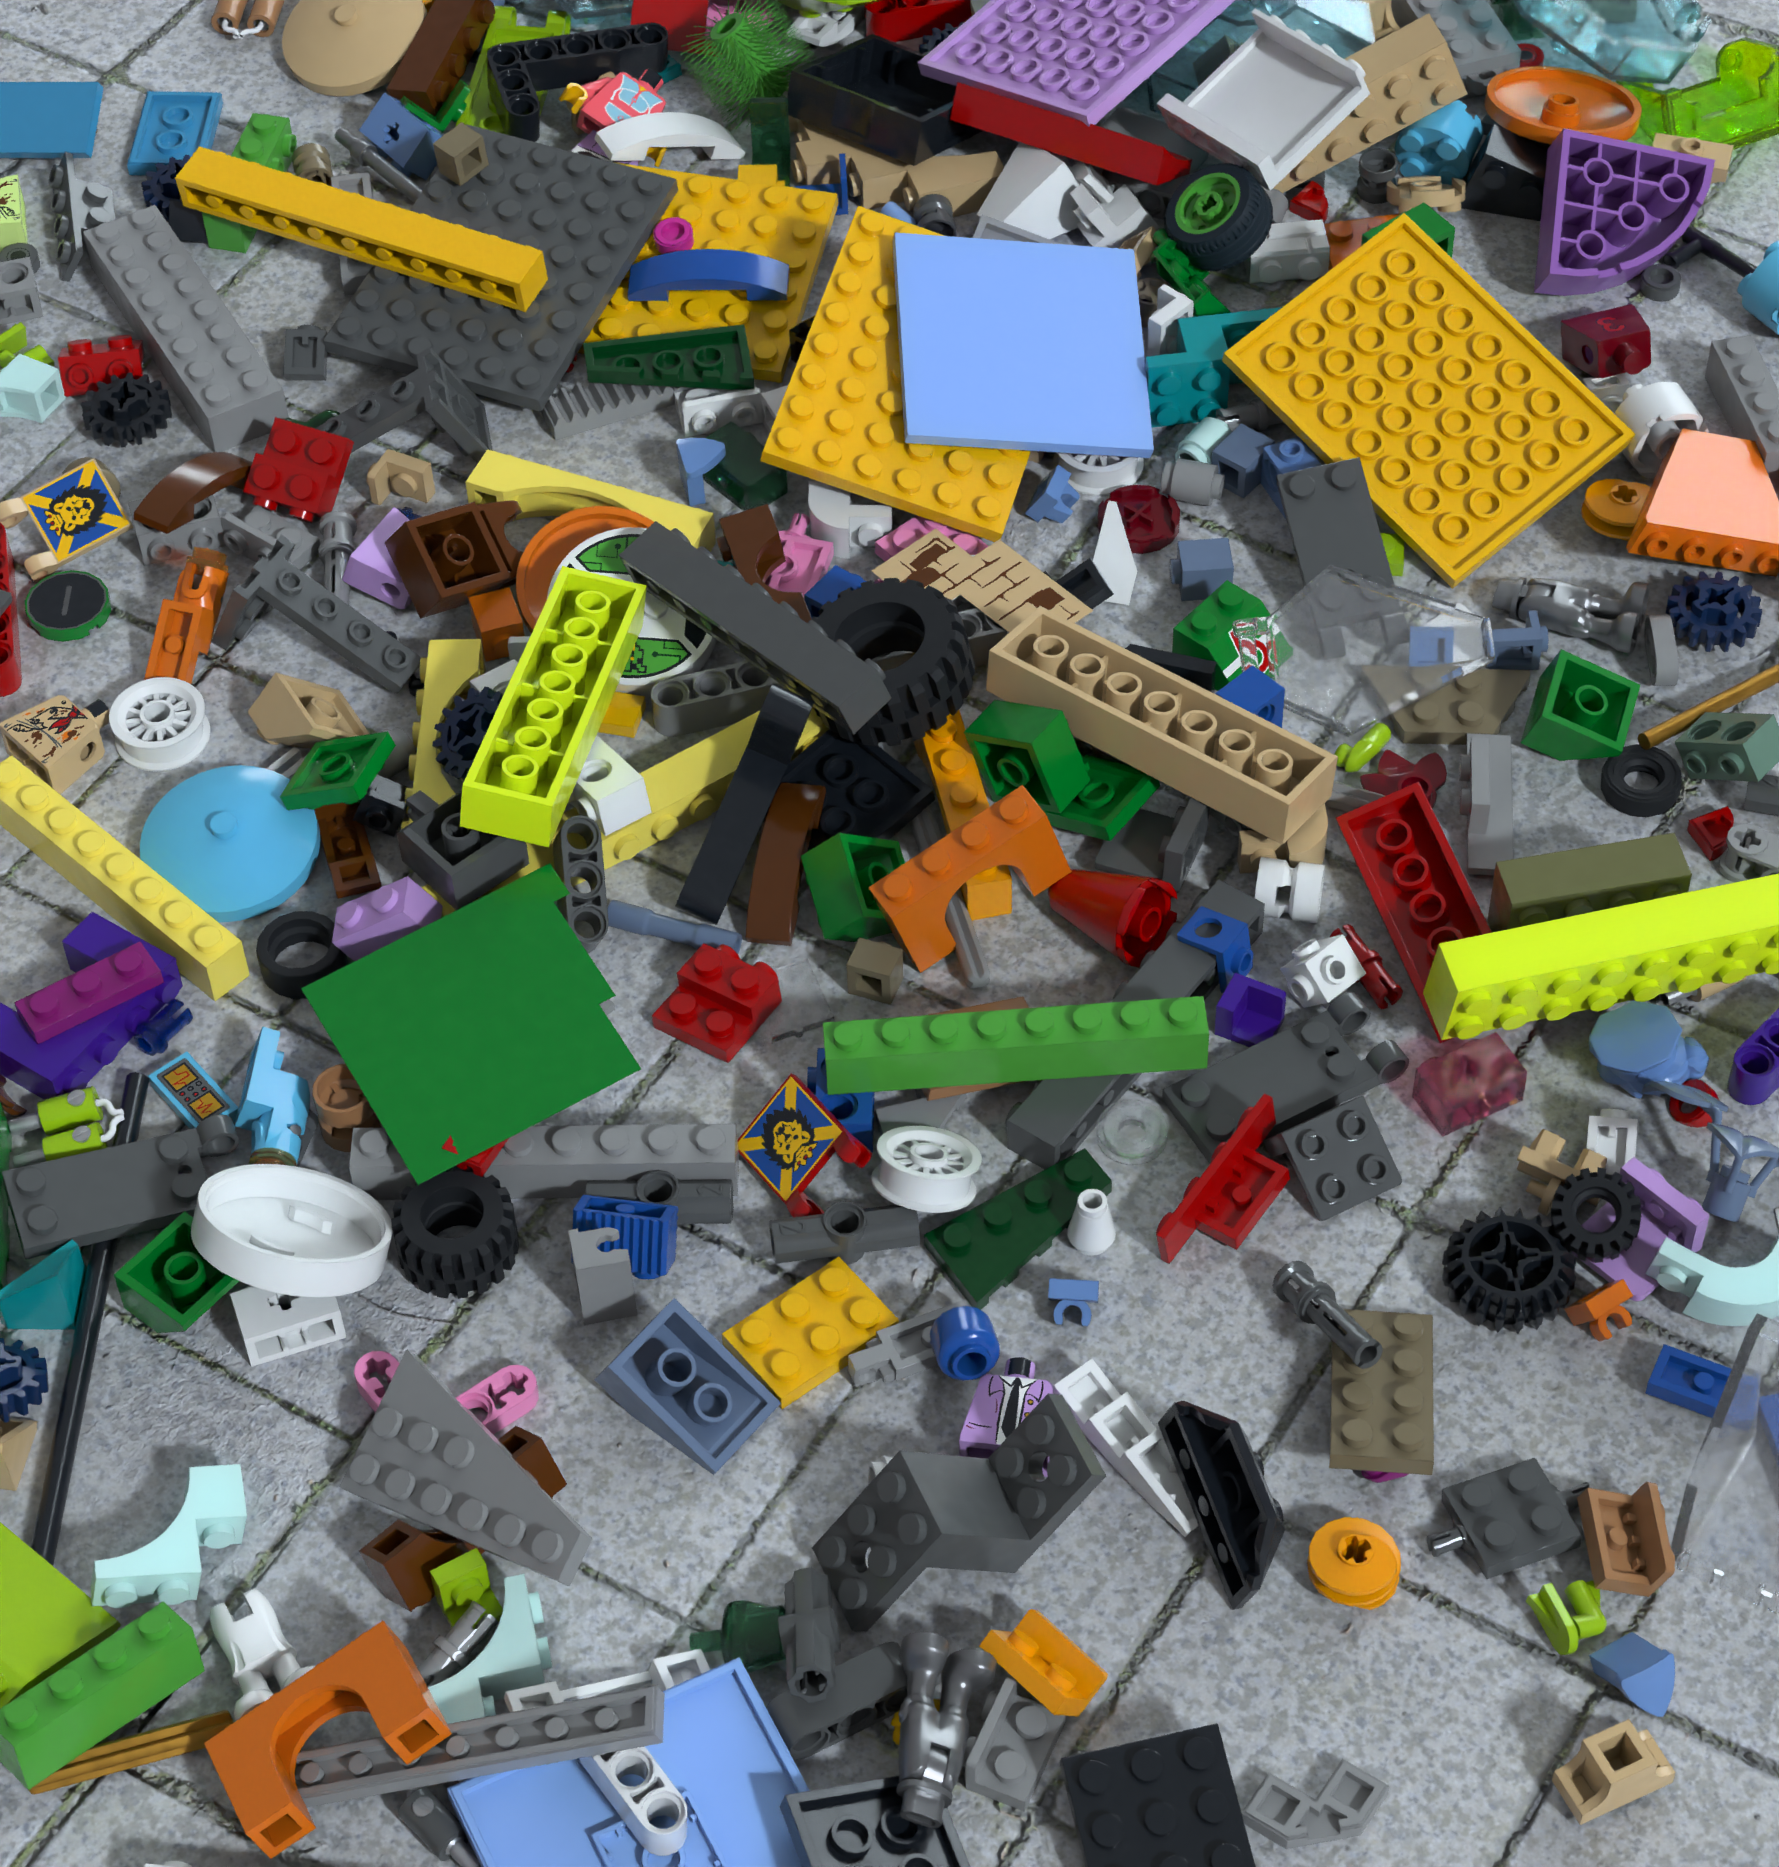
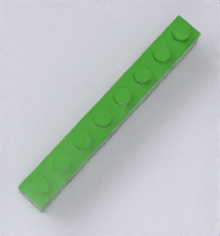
M1204 996L823 1022L828 1095L1205 1069L1208 1062L1209 1028Z

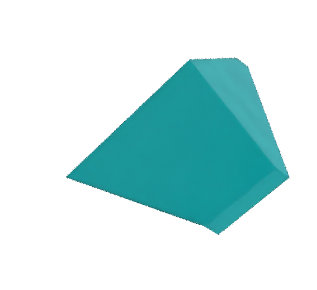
M73 1239L0 1290V1319L7 1329L75 1330L87 1271L79 1246Z

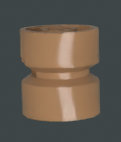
M346 1064L332 1066L318 1075L313 1084L312 1095L322 1137L331 1148L342 1152H351L353 1128H382V1124Z

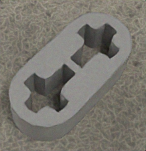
M1648 615L1645 620L1644 637L1651 683L1653 686H1675L1678 681L1679 662L1671 616Z

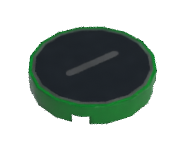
M71 570L52 574L41 579L32 587L25 599V613L29 625L32 629L38 630L40 636L48 640L72 641L90 635L89 630L97 625L100 628L106 623L111 613V600L108 588L100 578L88 572Z

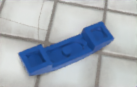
M694 249L665 253L642 260L631 266L628 301H668L669 290H746L747 301L787 300L790 269L788 264L776 259L735 250Z

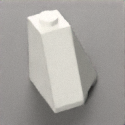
M1019 142L979 209L977 216L980 219L983 214L1041 237L1052 239L1078 228L1076 224L1080 219L1076 216L1074 210L1079 206L1070 193L1080 184L1062 160L1046 150Z

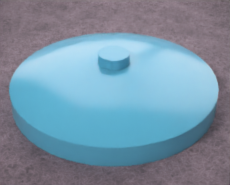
M225 766L204 771L184 780L160 799L149 814L143 827L140 839V858L216 921H241L276 908L301 888L314 869L318 858L321 841L320 829L314 809H286L280 795L290 782V779L275 771L256 766Z

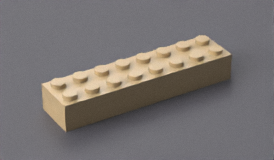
M1039 606L989 650L986 691L1007 702L1062 710L1074 737L1282 845L1332 795L1338 756L1042 606Z

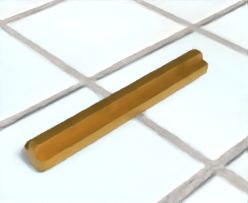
M222 1710L94 1745L29 1789L31 1794L36 1795L206 1748L204 1745L206 1741L224 1730L228 1725L234 1723L232 1715L228 1710Z

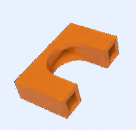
M1023 785L868 887L898 944L920 973L956 950V942L945 922L946 909L956 891L976 874L994 866L1010 865L1035 897L1072 872L1047 815Z
M384 1621L362 1633L351 1643L317 1664L313 1669L281 1691L273 1694L265 1702L228 1725L224 1730L204 1743L245 1834L270 1859L316 1828L296 1786L295 1767L298 1754L305 1742L322 1724L344 1713L354 1711L368 1712L371 1714L383 1739L407 1765L452 1734L407 1647Z

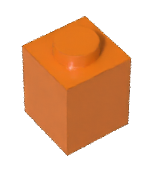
M510 587L468 597L473 629L477 639H481L485 662L509 657L508 638L525 636L523 622Z

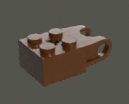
M510 500L477 505L475 502L409 520L385 542V546L420 619L469 604L468 597L511 587L516 584L517 568L523 552L515 549L508 542L504 533V525L515 520L516 516L522 513L518 501Z

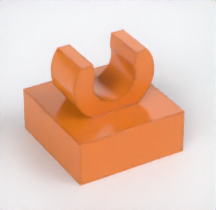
M1624 1279L1599 1286L1564 1308L1573 1326L1590 1322L1589 1327L1593 1337L1598 1341H1603L1613 1337L1606 1325L1608 1316L1613 1318L1619 1329L1632 1325L1630 1313L1620 1304L1633 1297Z

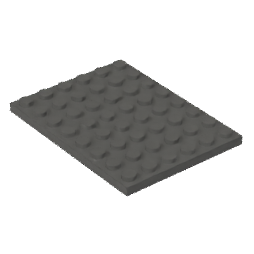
M467 125L483 136L489 165L462 186L441 174L439 169H437L410 211L427 214L439 220L460 224L475 231L496 235L502 239L524 246L528 245L543 251L548 276L547 282L527 311L523 312L373 265L324 338V345L327 352L408 375L419 369L416 355L430 347L473 393L541 412L678 191L677 179Z

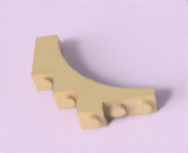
M784 110V121L787 131L789 133L794 132L796 159L791 160V169L795 182H801L802 185L840 183L839 154L845 153L847 188L852 197L857 196L861 206L867 209L883 207L886 203L893 201L895 203L904 202L908 211L913 210L914 212V206L920 198L930 194H939L949 199L952 205L953 217L978 212L1004 169L996 151L970 155L933 156L913 166L786 115Z

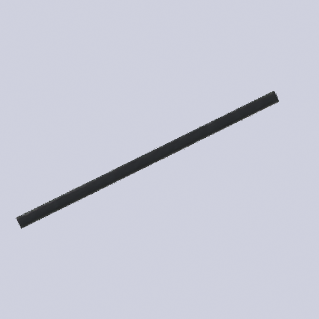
M134 1072L126 1076L120 1104L125 1120L119 1122L116 1126L112 1147L138 1141L149 1085V1078L142 1073ZM118 1238L94 1243L91 1247L31 1542V1548L52 1566L54 1565Z

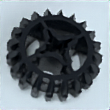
M1499 1207L1493 1218L1480 1211L1475 1222L1465 1219L1460 1226V1231L1453 1232L1449 1238L1447 1250L1443 1253L1442 1265H1444L1442 1280L1444 1286L1449 1287L1448 1295L1450 1302H1460L1459 1309L1462 1316L1476 1313L1475 1320L1478 1327L1487 1320L1494 1322L1497 1333L1504 1327V1324L1512 1325L1518 1334L1523 1329L1524 1323H1528L1537 1330L1542 1325L1543 1318L1554 1321V1318L1558 1315L1559 1308H1565L1568 1304L1571 1290L1574 1289L1576 1275H1574L1576 1265L1575 1254L1568 1252L1565 1246L1566 1242L1563 1243L1561 1238H1556L1553 1225L1541 1226L1540 1214L1531 1220L1523 1218L1521 1208L1517 1210L1514 1216H1506L1502 1208Z

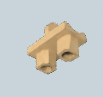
M1542 1129L1532 1142L1530 1148L1522 1147L1517 1157V1161H1519L1517 1170L1548 1184L1547 1186L1531 1179L1526 1189V1192L1542 1199L1537 1212L1548 1216L1552 1208V1200L1555 1199V1192L1559 1185L1563 1186L1568 1176L1573 1173L1576 1177L1580 1175V1170L1589 1168L1590 1172H1597L1598 1167L1606 1168L1607 1158L1590 1149L1583 1148L1574 1168L1559 1162L1558 1159L1565 1147L1566 1140L1559 1135ZM1590 1198L1585 1201L1597 1206L1601 1198Z

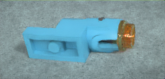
M262 1027L252 1049L234 1126L249 1130L252 1133L251 1155L248 1165L280 1164L299 1167L319 1123L318 1116L309 1109L310 1091L307 1080L280 1070L284 1057V1052L277 1050L281 1032L267 1027Z

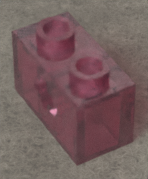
M1497 1032L1480 1040L1472 1039L1463 1044L1460 1049L1442 1057H1432L1423 1062L1415 1070L1412 1097L1443 1137L1522 1101L1528 1072Z

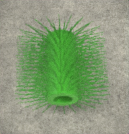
M728 0L727 16L723 18L720 14L722 19L718 22L710 19L716 23L714 27L694 26L710 29L711 32L695 34L710 33L709 36H701L704 38L696 40L707 39L700 44L694 45L697 47L705 44L702 47H698L697 51L689 54L691 56L703 49L699 55L694 56L695 58L689 62H693L702 54H705V56L698 58L701 60L694 63L695 65L699 64L702 60L705 61L704 59H706L704 63L706 65L708 62H711L709 66H704L702 69L700 68L704 64L697 66V71L702 70L699 72L700 74L703 71H709L702 75L705 77L703 80L706 81L703 85L710 82L707 84L710 86L713 82L717 83V79L723 77L721 81H718V84L712 85L710 90L714 87L716 88L720 83L722 84L720 88L716 89L715 94L720 93L717 95L718 97L721 94L722 96L727 94L722 98L720 97L721 103L724 104L723 106L729 100L737 97L734 102L730 101L728 103L729 105L725 107L726 109L731 105L733 106L735 102L740 101L734 108H729L728 111L732 113L736 107L740 106L739 110L731 115L730 119L746 106L748 107L740 116L742 117L751 107L752 110L750 109V112L746 115L747 117L750 113L752 114L754 108L759 104L756 112L761 106L760 121L765 105L770 103L771 120V102L777 101L779 97L785 101L781 96H783L782 94L785 91H788L787 87H789L788 83L790 82L788 80H790L791 74L787 77L785 76L791 73V70L798 64L804 63L802 61L807 59L806 57L799 59L801 60L799 63L792 65L795 61H799L797 60L798 58L804 56L801 54L803 52L800 50L801 48L796 49L799 46H794L797 43L796 41L791 42L788 47L785 46L786 43L796 39L793 37L796 32L785 43L783 41L781 45H778L782 40H786L787 36L792 34L791 32L786 34L789 31L786 28L790 25L784 27V24H781L784 22V19L778 23L777 20L780 19L778 17L779 14L776 15L774 13L770 18L775 16L778 18L763 26L765 23H768L767 21L770 18H766L763 21L762 19L767 15L769 17L772 14L770 12L775 9L773 8L771 11H767L765 15L759 17L763 11L771 8L773 5H767L762 11H760V8L770 0H766L754 11H752L759 2L757 1L751 9H749L751 3L747 4L742 13H740L741 9L738 12L736 5L732 14H729ZM775 24L772 28L767 29L770 25ZM781 26L777 31L775 29L774 32H771L775 27ZM783 28L786 29L784 32L782 31L781 33H777L779 30ZM800 53L796 59L792 58L794 55ZM710 72H715L712 76L707 77ZM721 73L717 78L710 80L714 75L716 76ZM729 85L725 90L718 92L721 88L724 89L725 86ZM727 96H732V97H730V99L724 101V99H725Z

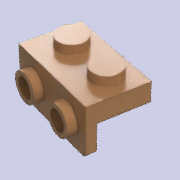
M1645 1482L1633 1495L1587 1488L1577 1497L1596 1589L1649 1597L1674 1574L1675 1556L1670 1547L1665 1523V1509L1661 1504L1656 1483Z

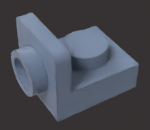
M1537 610L1527 611L1525 628L1488 630L1485 652L1486 669L1539 670L1541 652L1548 651V630L1546 626H1540Z

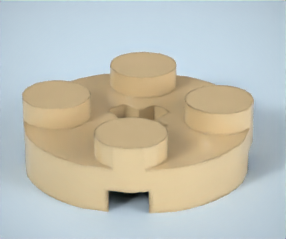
M1441 176L1398 178L1397 186L1391 181L1387 182L1386 200L1393 206H1399V213L1408 211L1422 203L1427 204L1429 207H1437V210L1440 212H1457L1461 210V202L1465 200L1466 183L1461 179L1452 178V185L1442 184Z

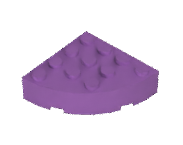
M1563 128L1547 152L1534 293L1559 296L1593 294L1620 286L1642 274L1643 270L1654 265L1670 250L1695 218L1710 188L1715 160Z

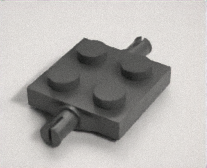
M1532 1458L1443 1488L1442 1503L1453 1520V1528L1427 1536L1428 1548L1432 1551V1556L1437 1557L1440 1554L1461 1547L1476 1560L1486 1579L1579 1548L1581 1533L1569 1515V1510L1579 1507L1577 1497L1589 1488L1590 1484L1584 1482L1581 1485L1560 1491L1550 1483L1536 1458Z

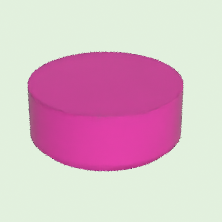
M682 218L664 219L654 228L655 247L661 254L690 250L693 247L694 235L692 226Z

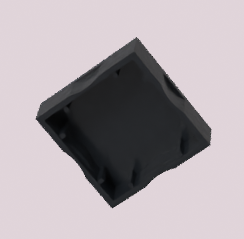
M874 34L844 46L837 53L820 57L791 70L785 107L786 115L913 166L984 131L950 120L956 86L921 75L918 62L925 55Z

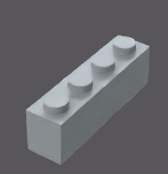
M1751 335L1711 341L1705 379L1733 436L1756 442L1773 487L1779 486V390Z

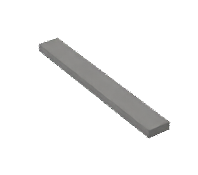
M658 1685L450 1723L447 1725L452 1734L408 1765L382 1736L300 1751L295 1767L296 1786L306 1807L309 1808L663 1743L665 1693Z

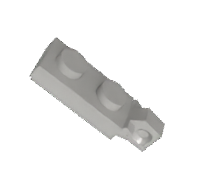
M967 1300L950 1304L876 1331V1338L866 1343V1349L848 1355L847 1370L855 1387L878 1381L880 1378H882L884 1383L892 1382L894 1379L897 1381L938 1366L930 1343L932 1325L943 1312L954 1307L969 1306Z

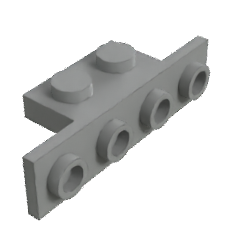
M1467 733L1466 755L1461 754L1459 781H1467V788H1461L1459 809L1460 815H1467V874L1494 875L1496 862L1514 859L1511 735Z

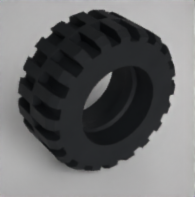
M884 578L883 583L874 584L873 580L860 583L861 587L851 591L848 588L838 593V599L833 603L827 601L819 609V617H813L811 620L819 624L834 642L838 639L846 642L853 649L857 657L863 661L867 658L872 660L880 655L896 651L915 652V654L902 665L883 671L886 675V679L883 682L892 698L854 735L816 708H814L817 716L821 717L823 724L830 731L839 732L840 737L852 742L861 739L864 745L878 747L879 742H887L888 746L902 745L901 740L913 738V741L925 737V732L929 729L934 728L938 730L947 722L946 717L949 714L954 716L964 704L962 698H967L973 685L972 677L975 674V663L962 617L959 615L957 607L951 599L944 597L941 591L928 585L924 588L923 583L907 579L906 583H901L897 578Z

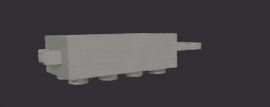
M1487 0L1391 1L1392 14L1400 28L1428 13L1430 14L1447 42L1468 93L1458 100L1461 101L1485 95L1488 83L1493 77L1502 72L1519 68L1521 49Z

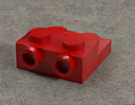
M275 417L263 455L255 454L243 492L253 497L252 505H258L272 512H276L277 506H282L290 509L289 516L312 523L314 516L321 518L326 513L332 512L354 441L346 437Z
M703 943L676 973L679 986L653 1013L652 1021L654 1028L729 1063L782 1003L777 974L764 962L758 961L752 966L741 961L739 955L727 945L721 944L715 949Z

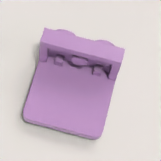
M1633 1157L1621 1167L1620 1174L1624 1183L1630 1182L1635 1188L1634 1194L1636 1197L1639 1196L1641 1202L1640 1211L1642 1213L1637 1238L1633 1239L1632 1246L1627 1251L1622 1250L1619 1257L1613 1260L1609 1256L1603 1258V1262L1594 1263V1258L1586 1257V1261L1583 1262L1609 1283L1624 1279L1633 1295L1630 1299L1642 1301L1660 1285L1657 1280L1646 1275V1272L1665 1238L1667 1237L1697 1253L1703 1245L1709 1214L1703 1210L1702 1206L1695 1199L1684 1196L1667 1183L1657 1170L1646 1167ZM1609 1202L1606 1203L1581 1226L1590 1232H1603L1609 1229L1616 1218L1614 1208Z

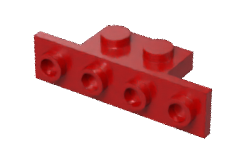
M1264 1093L1254 1107L1250 1106L1243 1112L1234 1134L1227 1142L1223 1141L1216 1147L1208 1168L1201 1177H1195L1190 1181L1182 1202L1173 1213L1168 1212L1160 1221L1156 1237L1162 1261L1170 1264L1196 1229L1237 1250L1290 1180L1288 1168L1256 1152V1149L1276 1124L1273 1098Z

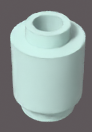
M1212 417L1202 419L1179 443L1178 451L1175 454L1176 462L1178 458L1211 464L1212 450L1232 433L1230 427L1220 419Z

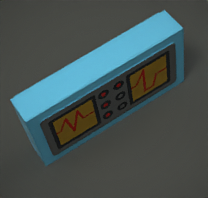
M188 1052L183 1053L148 1075L151 1087L189 1129L197 1128L200 1122L214 1115H227L232 1118L233 1123L236 1121L239 1107Z

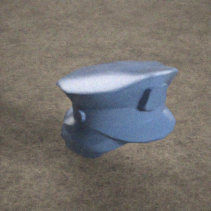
M1632 1000L1618 1009L1600 1015L1588 1038L1589 1050L1598 1059L1597 1070L1600 1077L1607 1083L1620 1085L1629 1094L1638 1099L1642 1098L1643 1094L1658 1097L1661 1094H1666L1662 1091L1642 1093L1643 1086L1647 1082L1667 1081L1682 1085L1685 1081L1702 1078L1709 1063V1056L1697 1040L1693 1037L1683 1038L1680 1036L1683 1031L1669 1008L1663 1005Z

